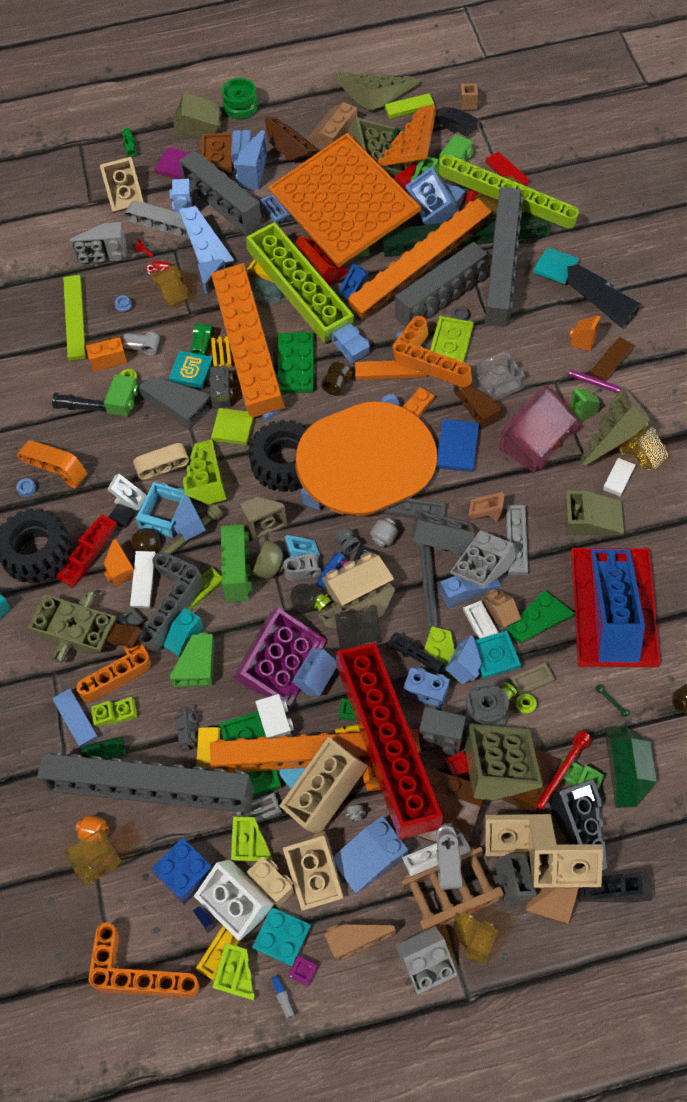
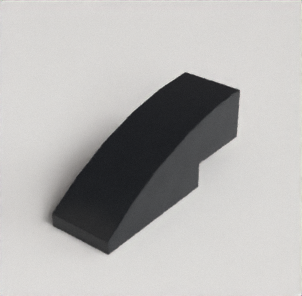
M442 107L436 112L434 119L454 134L458 131L466 137L475 131L478 125L476 117L451 107Z

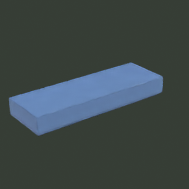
M71 689L52 698L80 749L83 748V745L90 744L98 739Z

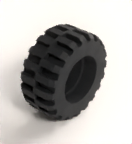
M284 419L276 423L275 421L270 422L268 426H262L260 432L257 431L253 435V439L249 443L248 454L253 475L256 480H259L261 485H268L270 490L278 489V492H284V490H289L290 492L294 491L297 487L299 489L303 487L296 472V459L292 462L281 464L271 461L269 456L274 451L282 448L297 450L299 441L308 427L306 428L300 422L296 424V421L290 420L286 422Z
M31 508L26 509L25 512L19 511L16 513L17 515L7 518V522L2 523L0 526V563L10 577L23 583L26 580L28 583H35L38 580L43 582L48 577L53 578L56 576V572H61L64 569L63 565L68 563L67 558L72 553V542L63 522L57 515L48 510L44 511V509L39 508L33 510ZM35 537L48 538L45 546L38 552L29 555L19 554L20 548L28 540Z

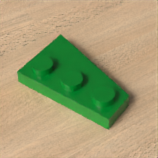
M544 590L520 614L521 619L512 623L506 631L518 643L523 644L542 634L543 631L558 626L560 622L573 618L575 613Z

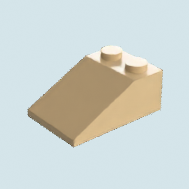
M131 157L100 165L112 212L127 209L133 200L144 203Z
M326 831L284 844L283 851L302 911L344 898Z

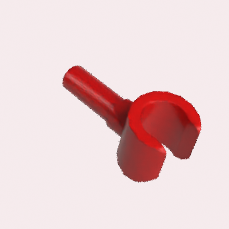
M137 239L139 244L133 243L136 252H144L153 258L154 254L145 248L142 239Z

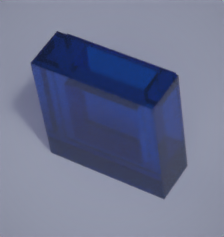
M201 907L195 908L193 912L208 934L214 929V926Z

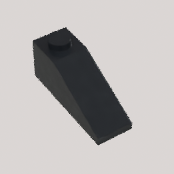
M642 872L602 876L601 887H579L581 902L633 903L652 901L651 879Z

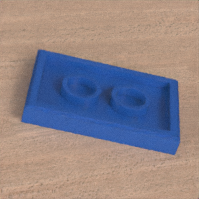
M443 419L436 468L473 472L479 423Z

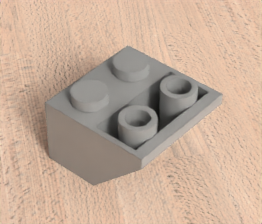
M436 926L395 945L417 995L457 976L446 942Z

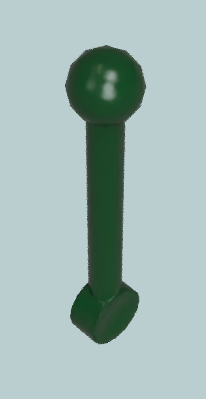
M597 685L595 687L598 693L602 694L621 712V716L627 717L629 715L628 710L623 709L604 691L602 686Z

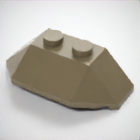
M388 582L344 605L333 602L324 608L322 612L318 613L317 617L327 627L347 633L356 631L361 626L374 622L377 618L384 615L395 591L394 587Z

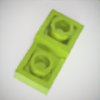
M132 697L114 703L109 700L91 706L94 726L110 725L137 718L135 700Z

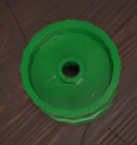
M234 78L223 85L221 91L223 107L229 117L245 119L255 114L258 102L256 87L252 81L245 78Z

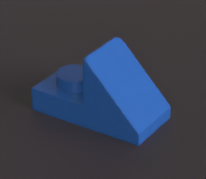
M353 264L337 294L348 301L349 296L353 292H358L362 289L369 273L359 265Z

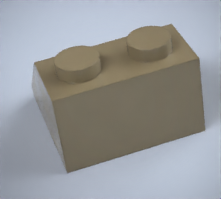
M255 497L247 499L244 503L240 504L244 524L253 541L287 526L285 507L282 503Z

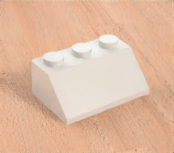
M231 860L217 862L194 895L238 941L255 928L275 904Z

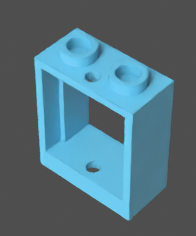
M153 482L136 517L138 527L140 529H154L160 535L174 538L176 534L174 518L169 522L152 517L150 514L158 497L179 502L180 506L186 496L184 489H176L164 483Z

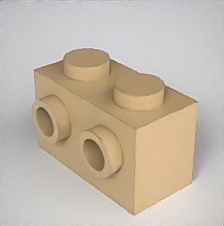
M262 857L247 871V874L275 902L274 905L279 909L294 895L293 882L287 875L281 876L277 872L279 868L271 859L267 861Z

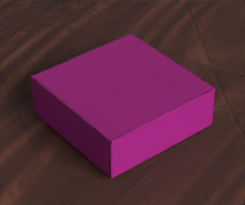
M298 955L288 977L308 987L318 965Z

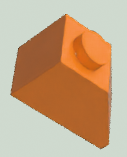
M596 315L578 321L576 327L571 328L569 334L571 338L570 345L591 351L597 337L600 316Z
M115 539L112 541L104 561L106 571L103 573L107 581H112L114 586L117 587L132 579L134 570Z

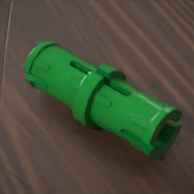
M125 128L122 130L123 146L126 148V155L134 157L136 156V142L133 138L132 130Z

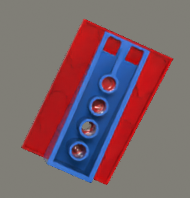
M571 548L578 667L659 668L660 658L649 548Z

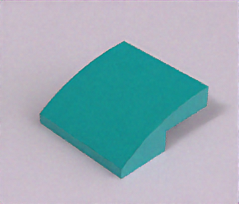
M547 247L536 264L533 273L565 284L568 281L567 267L577 265L579 258Z

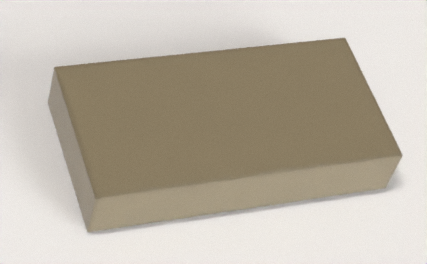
M543 663L510 677L509 681L516 689V695L519 697L522 694H527L549 685L555 679L547 664Z

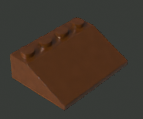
M424 767L443 815L441 826H452L455 829L456 835L462 833L468 845H470L484 800L473 798L470 781ZM389 814L387 822L392 829H395ZM437 830L416 835V837L437 843Z

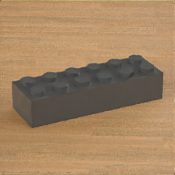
M194 150L179 160L183 179H189L191 190L242 233L248 236L262 226L259 201L250 196L245 189L240 188L234 180L229 179L223 171L218 170L213 163L207 161L202 154Z
M473 242L395 296V318L406 328L416 316H423L425 319L431 317L440 308H444L447 303L457 299L460 294L470 290L473 285L481 282L486 277L488 254Z

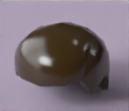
M143 528L133 534L131 544L135 551H149L157 554L161 550L162 541L154 529Z

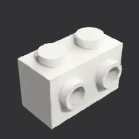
M279 694L256 701L266 738L292 737L291 731L294 730L291 718H286L285 713L288 712L285 700L281 701Z

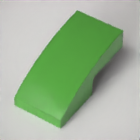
M566 757L561 759L558 769ZM573 762L561 781L574 786L593 779L598 791L604 774L587 765L582 767Z

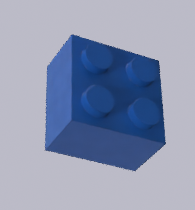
M183 838L151 868L154 875L183 905L196 894L213 869Z

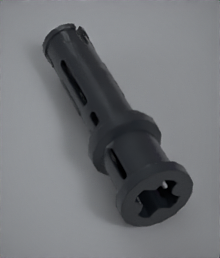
M56 392L53 394V408L63 407L68 410L78 408L107 412L104 401L75 398L72 394H69V396L59 395Z
M398 632L391 636L388 642L390 649H396L404 657L410 656L438 674L444 670L445 662L416 647L412 640L404 639Z

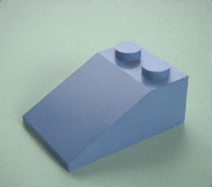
M261 130L239 152L238 159H235L234 169H237L236 181L239 182L240 188L259 190L268 155L264 130Z
M433 166L406 185L410 196L421 207L419 214L423 222L432 231L450 219L457 211H460Z
M381 816L364 828L333 858L336 868L354 893L357 894L403 861L402 857L408 855V849L398 839L397 834L385 818Z

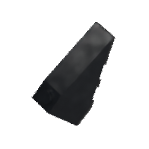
M592 779L554 792L548 802L569 844H602V870L607 869L605 842L602 840L601 833L603 820H600L599 811L601 799L594 780Z

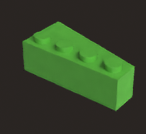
M244 524L221 526V547L224 551L221 552L223 565L221 566L223 576L222 588L226 602L249 601V593H252V582H248V576H251V565H247V559H250V548H246V543L250 542L249 531H245Z

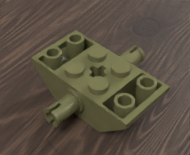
M84 590L78 604L44 594L27 628L49 643L57 645L51 656L53 661L58 662L59 660V663L62 664L69 649L85 655L101 651L116 620V616L89 608L96 596L92 591L88 593V590Z

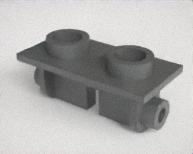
M182 706L183 710L177 711L175 716L177 730L181 731L184 729V732L178 733L179 747L182 748V751L190 750L191 746L197 749V715L195 711Z

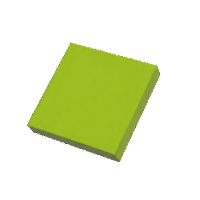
M219 408L211 439L216 442L247 445L254 417H250L247 411Z

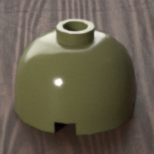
M265 539L251 575L266 579L275 576L277 571L282 572L284 567L282 549L277 544Z

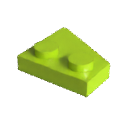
M233 817L231 860L259 861L262 857L267 861L272 860L255 817Z
M224 943L212 989L254 1000L255 996L252 990L247 949Z

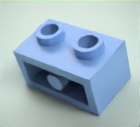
M189 179L172 180V189L169 190L170 200H173V211L180 213L181 210L193 207Z

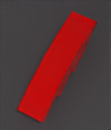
M101 514L78 540L79 545L68 556V563L57 574V579L74 588L103 549L117 522Z

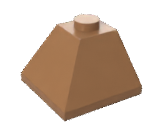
M579 887L535 888L536 896L527 903L526 912L569 924Z

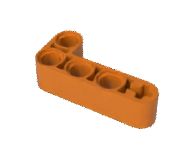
M28 440L17 453V457L22 462L59 474L67 485L75 489L87 475V471L77 457L54 447Z
M138 639L135 642L136 646L133 648L123 646L126 656L78 682L76 688L84 702H94L151 669L152 664L148 653ZM142 659L145 660V661H144L143 663H141V664H138V663H137L139 660H142ZM127 669L125 673H120L121 670ZM104 679H109L108 682L102 683Z

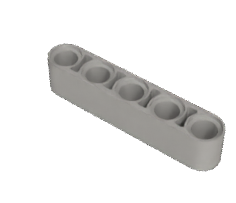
M133 200L124 213V217L129 222L189 239L179 212Z

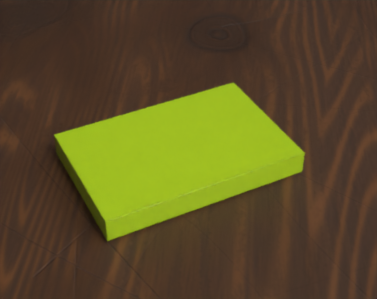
M439 316L430 350L464 362L474 322Z

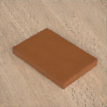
M232 133L202 134L200 154L207 161L213 163L218 170L232 172Z

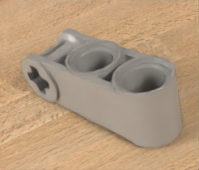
M443 825L436 831L440 890L462 888L461 861L455 829L450 825Z

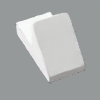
M120 474L115 475L107 489L117 497L114 503L136 511L140 510L147 496Z

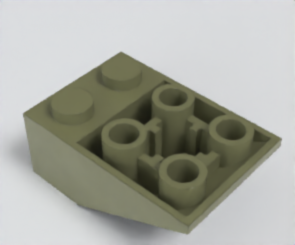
M566 490L564 498L566 535H624L620 500L586 490Z

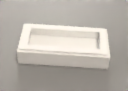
M618 458L603 490L621 497L635 468V464Z
M482 601L463 607V611L478 639L499 633Z

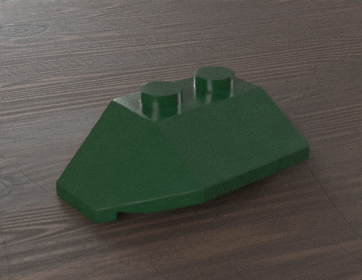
M626 726L605 727L615 808L637 807L657 782L651 742Z

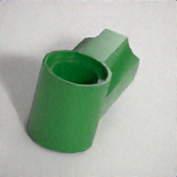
M195 324L190 353L206 354L209 341L214 337L213 325Z

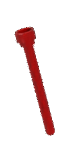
M577 731L573 737V747L536 803L538 809L541 810L545 807L580 750L587 748L590 744L591 737L588 733Z

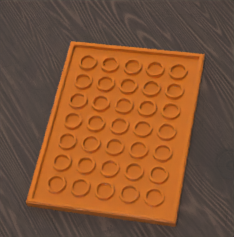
M348 133L268 186L269 192L338 268L421 211V207Z

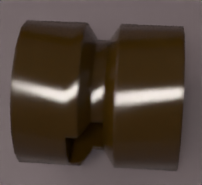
M333 362L321 383L322 389L330 395L340 396L352 375L351 369L343 363Z

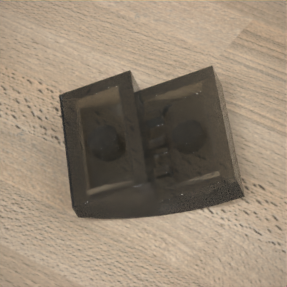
M372 604L357 611L351 608L335 614L340 650L382 642L378 611L375 605Z

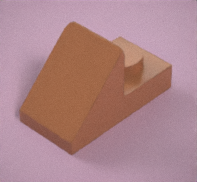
M499 492L472 499L469 517L477 519L489 516L495 522H498L503 508L504 493Z

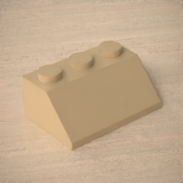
M367 552L360 556L361 559L355 562L349 561L343 565V568L327 572V576L323 577L322 580L330 598L340 605H344L394 580L379 555Z

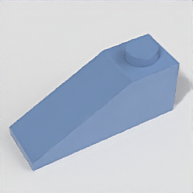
M453 576L440 582V594L447 607L450 608L483 595L490 590L498 589L501 587L498 579H495L483 588L460 577Z

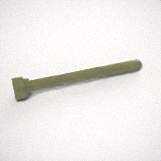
M213 504L208 509L207 515L201 519V522L205 527L211 521H218L223 517V513ZM182 535L163 552L171 555L188 540L185 541Z

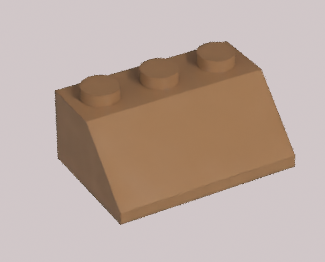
M343 102L331 108L306 140L321 148L327 147L348 133L347 131L355 117L358 118L357 107Z

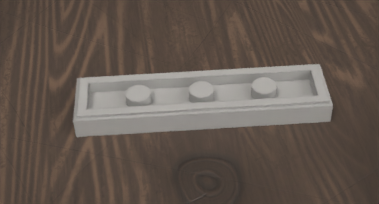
M506 505L507 541L514 544L516 556L508 568V575H527L525 505Z

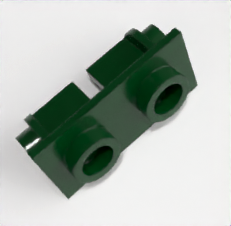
M123 736L86 744L81 748L84 758L97 756L103 760H108L126 755Z

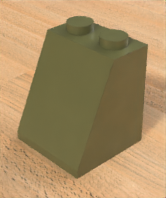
M183 92L174 115L173 137H201L202 134H214L216 131H219L221 126L219 119L222 110H219L220 103Z

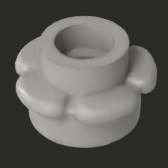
M363 805L350 806L346 808L347 814L345 817L350 818L352 822L360 821L363 819L366 811H364Z

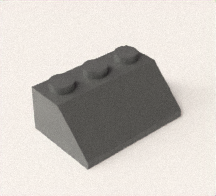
M416 510L411 537L412 542H415L418 546L426 547L428 545L438 551L449 550L455 555L462 556L473 541L475 533L470 522Z

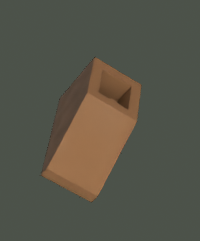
M477 83L460 84L461 110L477 109Z
M493 589L481 597L492 618L500 626L506 627L521 619L514 598L502 591Z

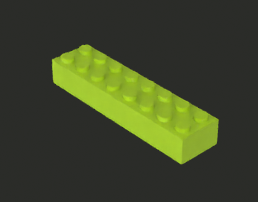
M275 222L246 237L247 251L324 344L332 340V333L348 323L353 326L354 315Z

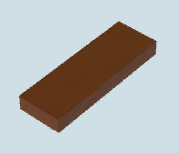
M619 336L591 369L590 375L607 381L634 349V344Z
M113 624L105 643L133 647L142 630L136 626Z

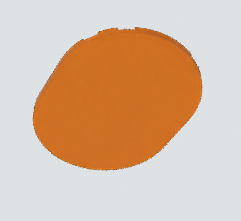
M365 402L327 416L312 424L299 441L296 450L295 467L303 488L317 503H321L330 508L331 511L339 514L365 516L384 510L422 491L434 474L437 464V449L426 425L410 411L391 403Z

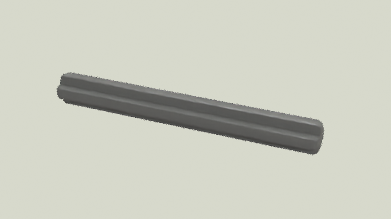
M428 545L426 547L420 546L427 628L431 629L432 626L437 628L431 548Z

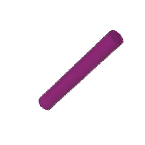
M572 369L568 373L570 377L615 393L621 390L620 386Z

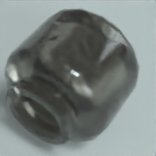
M305 583L293 587L290 593L293 608L299 612L312 610L316 600L313 587Z

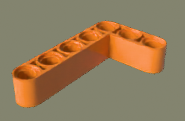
M423 316L414 317L392 346L396 363L460 387L469 386L472 383L471 368L467 363L420 347L428 336L427 321Z
M106 922L98 926L89 972V982L95 990L101 993L174 998H194L199 994L201 989L200 983L190 973L115 968L119 933L111 923ZM112 931L113 934L109 939H103L105 932ZM104 953H109V958L105 962H100V956ZM105 975V982L101 985H96L97 978ZM128 977V981L124 986H118L120 978ZM144 978H149V985L141 988L140 982ZM165 980H172L170 988L162 989V983ZM193 981L195 984L193 989L185 991L184 985L186 982Z

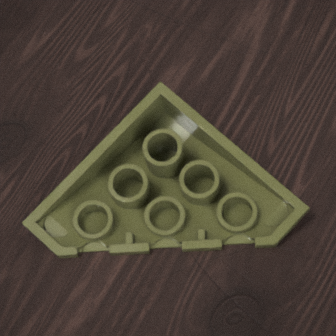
M351 72L332 74V78L360 106L368 111H375L376 108L383 107L419 84L418 79L410 76H403L402 78L382 74L381 77L378 75L372 76L371 73H360L358 75L351 74Z
M623 387L609 404L610 412L604 414L599 423V432H595L589 442V451H585L581 457L582 464L585 466L632 438L640 430L643 431L648 426V415L627 388Z

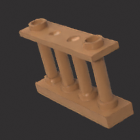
M475 847L470 848V852L460 856L461 866L470 862L483 889L482 894L477 897L471 895L462 877V888L458 889L463 900L461 904L456 906L451 904L446 891L440 890L438 866L417 875L410 876L409 874L404 877L402 889L404 891L411 888L423 915L422 921H420L422 932L434 926L438 929L503 900L504 893L501 887L494 889L493 886H490L478 861V858L482 857L483 850L481 847L477 849ZM427 880H431L443 906V912L436 915L431 913L418 885Z

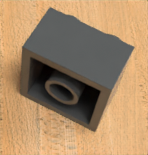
M425 707L419 729L420 746L426 750H441L448 755L460 753L466 716Z

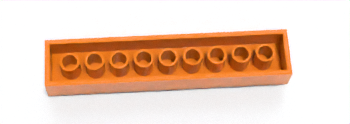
M244 263L212 272L213 283L249 416L256 417L285 408Z

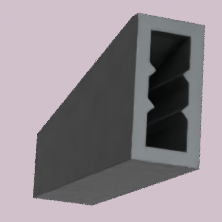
M150 376L139 386L143 399L188 429L212 407L210 394L158 377Z

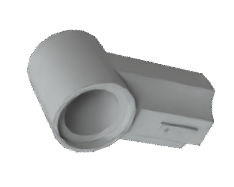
M147 332L145 335L126 333L123 337V347L125 349L141 350L144 354L152 356L156 354L160 337L153 332Z

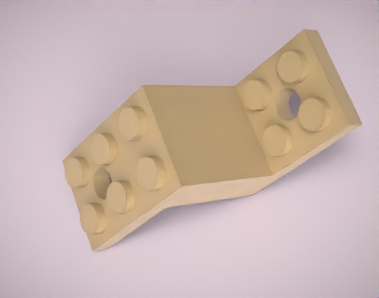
M551 814L485 815V856L525 853L526 856H529L534 888L601 887L602 844L557 845ZM504 833L513 834L510 838L502 837ZM577 863L584 864L580 869L573 867Z

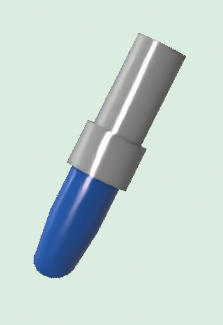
M273 976L272 982L278 1003L281 1004L286 1019H290L295 1015L289 1003V997L280 979L277 976Z

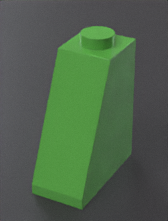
M199 633L198 635L191 636L170 675L173 687L213 686L215 642L212 634Z

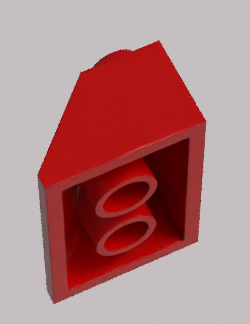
M299 236L294 243L296 248L328 285L348 274L349 270L344 265L338 268L312 238Z

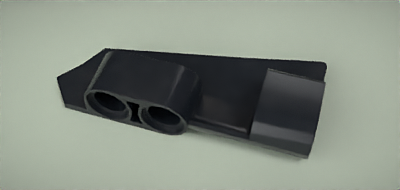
M579 264L567 267L568 284L621 328L625 323L629 324L636 316L641 303L612 288L606 279Z

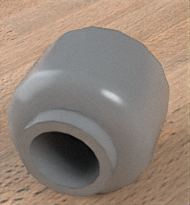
M389 518L385 520L378 519L370 531L371 541L380 547L390 546L398 533V529L395 527L396 523Z

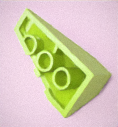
M213 440L194 444L190 457L191 462L186 469L187 475L183 478L185 495L206 504L226 500Z

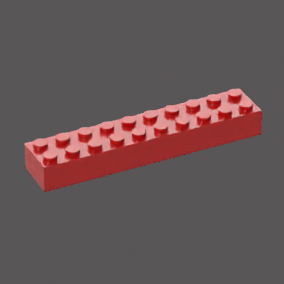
M376 642L337 651L336 666L398 839L401 840L437 830L441 827L443 815Z

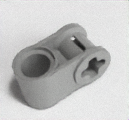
M309 553L287 558L284 561L285 578L289 581H296L320 576L322 572L317 563L318 555Z

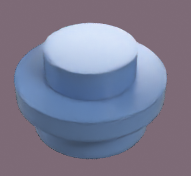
M122 295L116 298L114 305L117 311L126 312L132 307V302L127 296Z

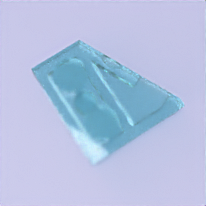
M256 277L251 284L257 304H279L284 297V294L274 283L260 277Z

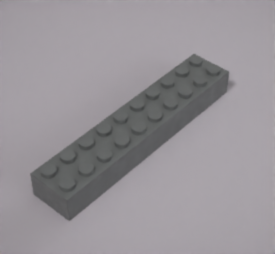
M57 752L42 755L37 775L38 780L48 792L243 813L251 812L254 787L250 777L242 771L227 773L222 769H214L213 771H208L201 767L188 769L181 765L169 767L156 762L149 765L136 760L131 761V763L123 762L117 758H112L110 761L103 760L97 756H92L91 758H83L77 754L63 756Z

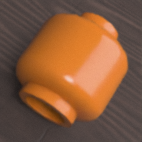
M88 814L83 819L78 820L75 830L78 831L79 840L92 845H98L100 842L103 843L105 841L109 827L106 820Z

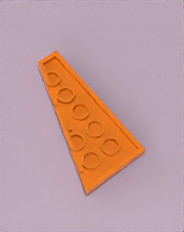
M435 105L420 107L412 116V122L405 125L406 129L397 135L391 143L392 147L384 152L385 156L379 158L378 164L380 166L397 163L405 164L409 161L427 159L436 114Z

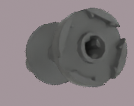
M491 682L479 683L472 688L466 699V729H468L469 724L505 726V714L508 710L509 700L502 688L500 689Z

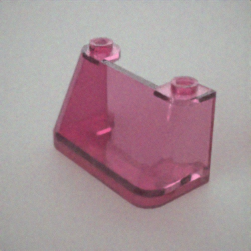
M544 385L504 426L501 432L499 449L535 473L539 468L542 469L546 465L547 453L566 433L572 434L579 430L581 426L580 419L553 389Z

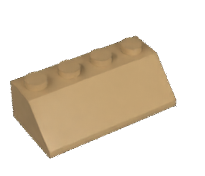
M328 737L284 798L280 807L304 829L315 834L322 832L368 765Z

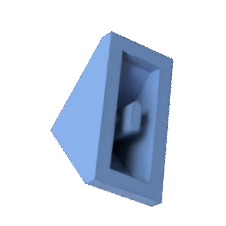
M223 259L198 264L200 278L206 294L214 287L211 273L225 269Z

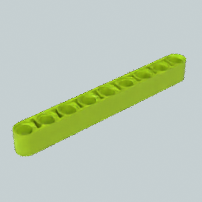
M443 155L440 158L438 173L448 180L497 200L500 187L521 189L520 196H523L521 210L564 228H573L576 224L579 211L570 204L451 155Z

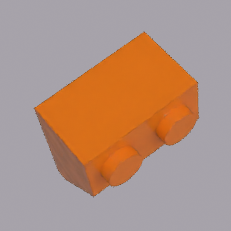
M120 335L86 343L93 372L127 364Z

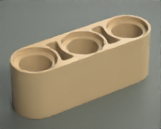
M176 443L138 456L134 459L133 464L138 477L146 480L186 466L189 463V458L183 444Z

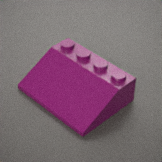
M278 607L269 613L233 678L264 696L271 697L279 694L281 701L285 700L286 705L289 707L300 689L292 682L311 649H322L326 639Z

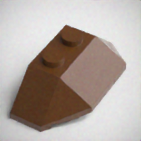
M265 118L269 143L275 147L276 151L284 154L286 159L290 161L300 160L318 153L315 146L287 124L280 121L279 118Z

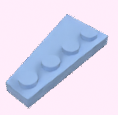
M196 206L180 211L199 264L223 259L225 266L234 263V259Z

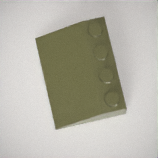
M355 117L347 132L378 163L379 158L385 156L384 152L392 147L391 140L395 127ZM397 163L381 167L394 178L407 168V164Z
M479 724L468 725L464 746L473 798L497 800L542 787L543 783L530 729Z

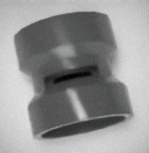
M344 528L335 535V541L342 546L345 554L355 552L361 545L358 538L353 536L350 528Z

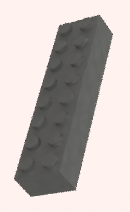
M500 187L484 325L505 327L506 320L510 321L522 213L521 207L523 203V196H520L521 189Z

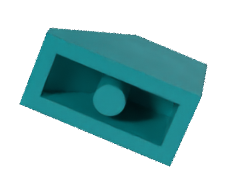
M184 608L173 621L163 645L164 648L180 657L191 636L198 635L203 629L201 618Z

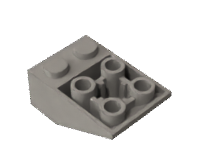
M121 222L103 223L70 238L76 263L123 261L127 258V243Z
M480 530L452 568L450 574L485 588L504 574L515 560L514 544Z

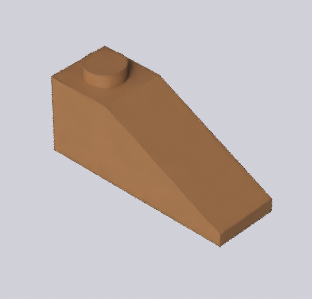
M344 924L340 927L339 925H334L327 929L324 937L335 963H338L395 936L396 929L393 925Z

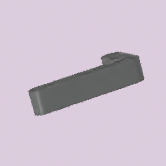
M165 552L157 553L153 557L152 563L160 575L175 583L147 621L138 637L139 642L149 653H155L161 648L173 621L184 608L188 609L205 583L204 577L196 566Z

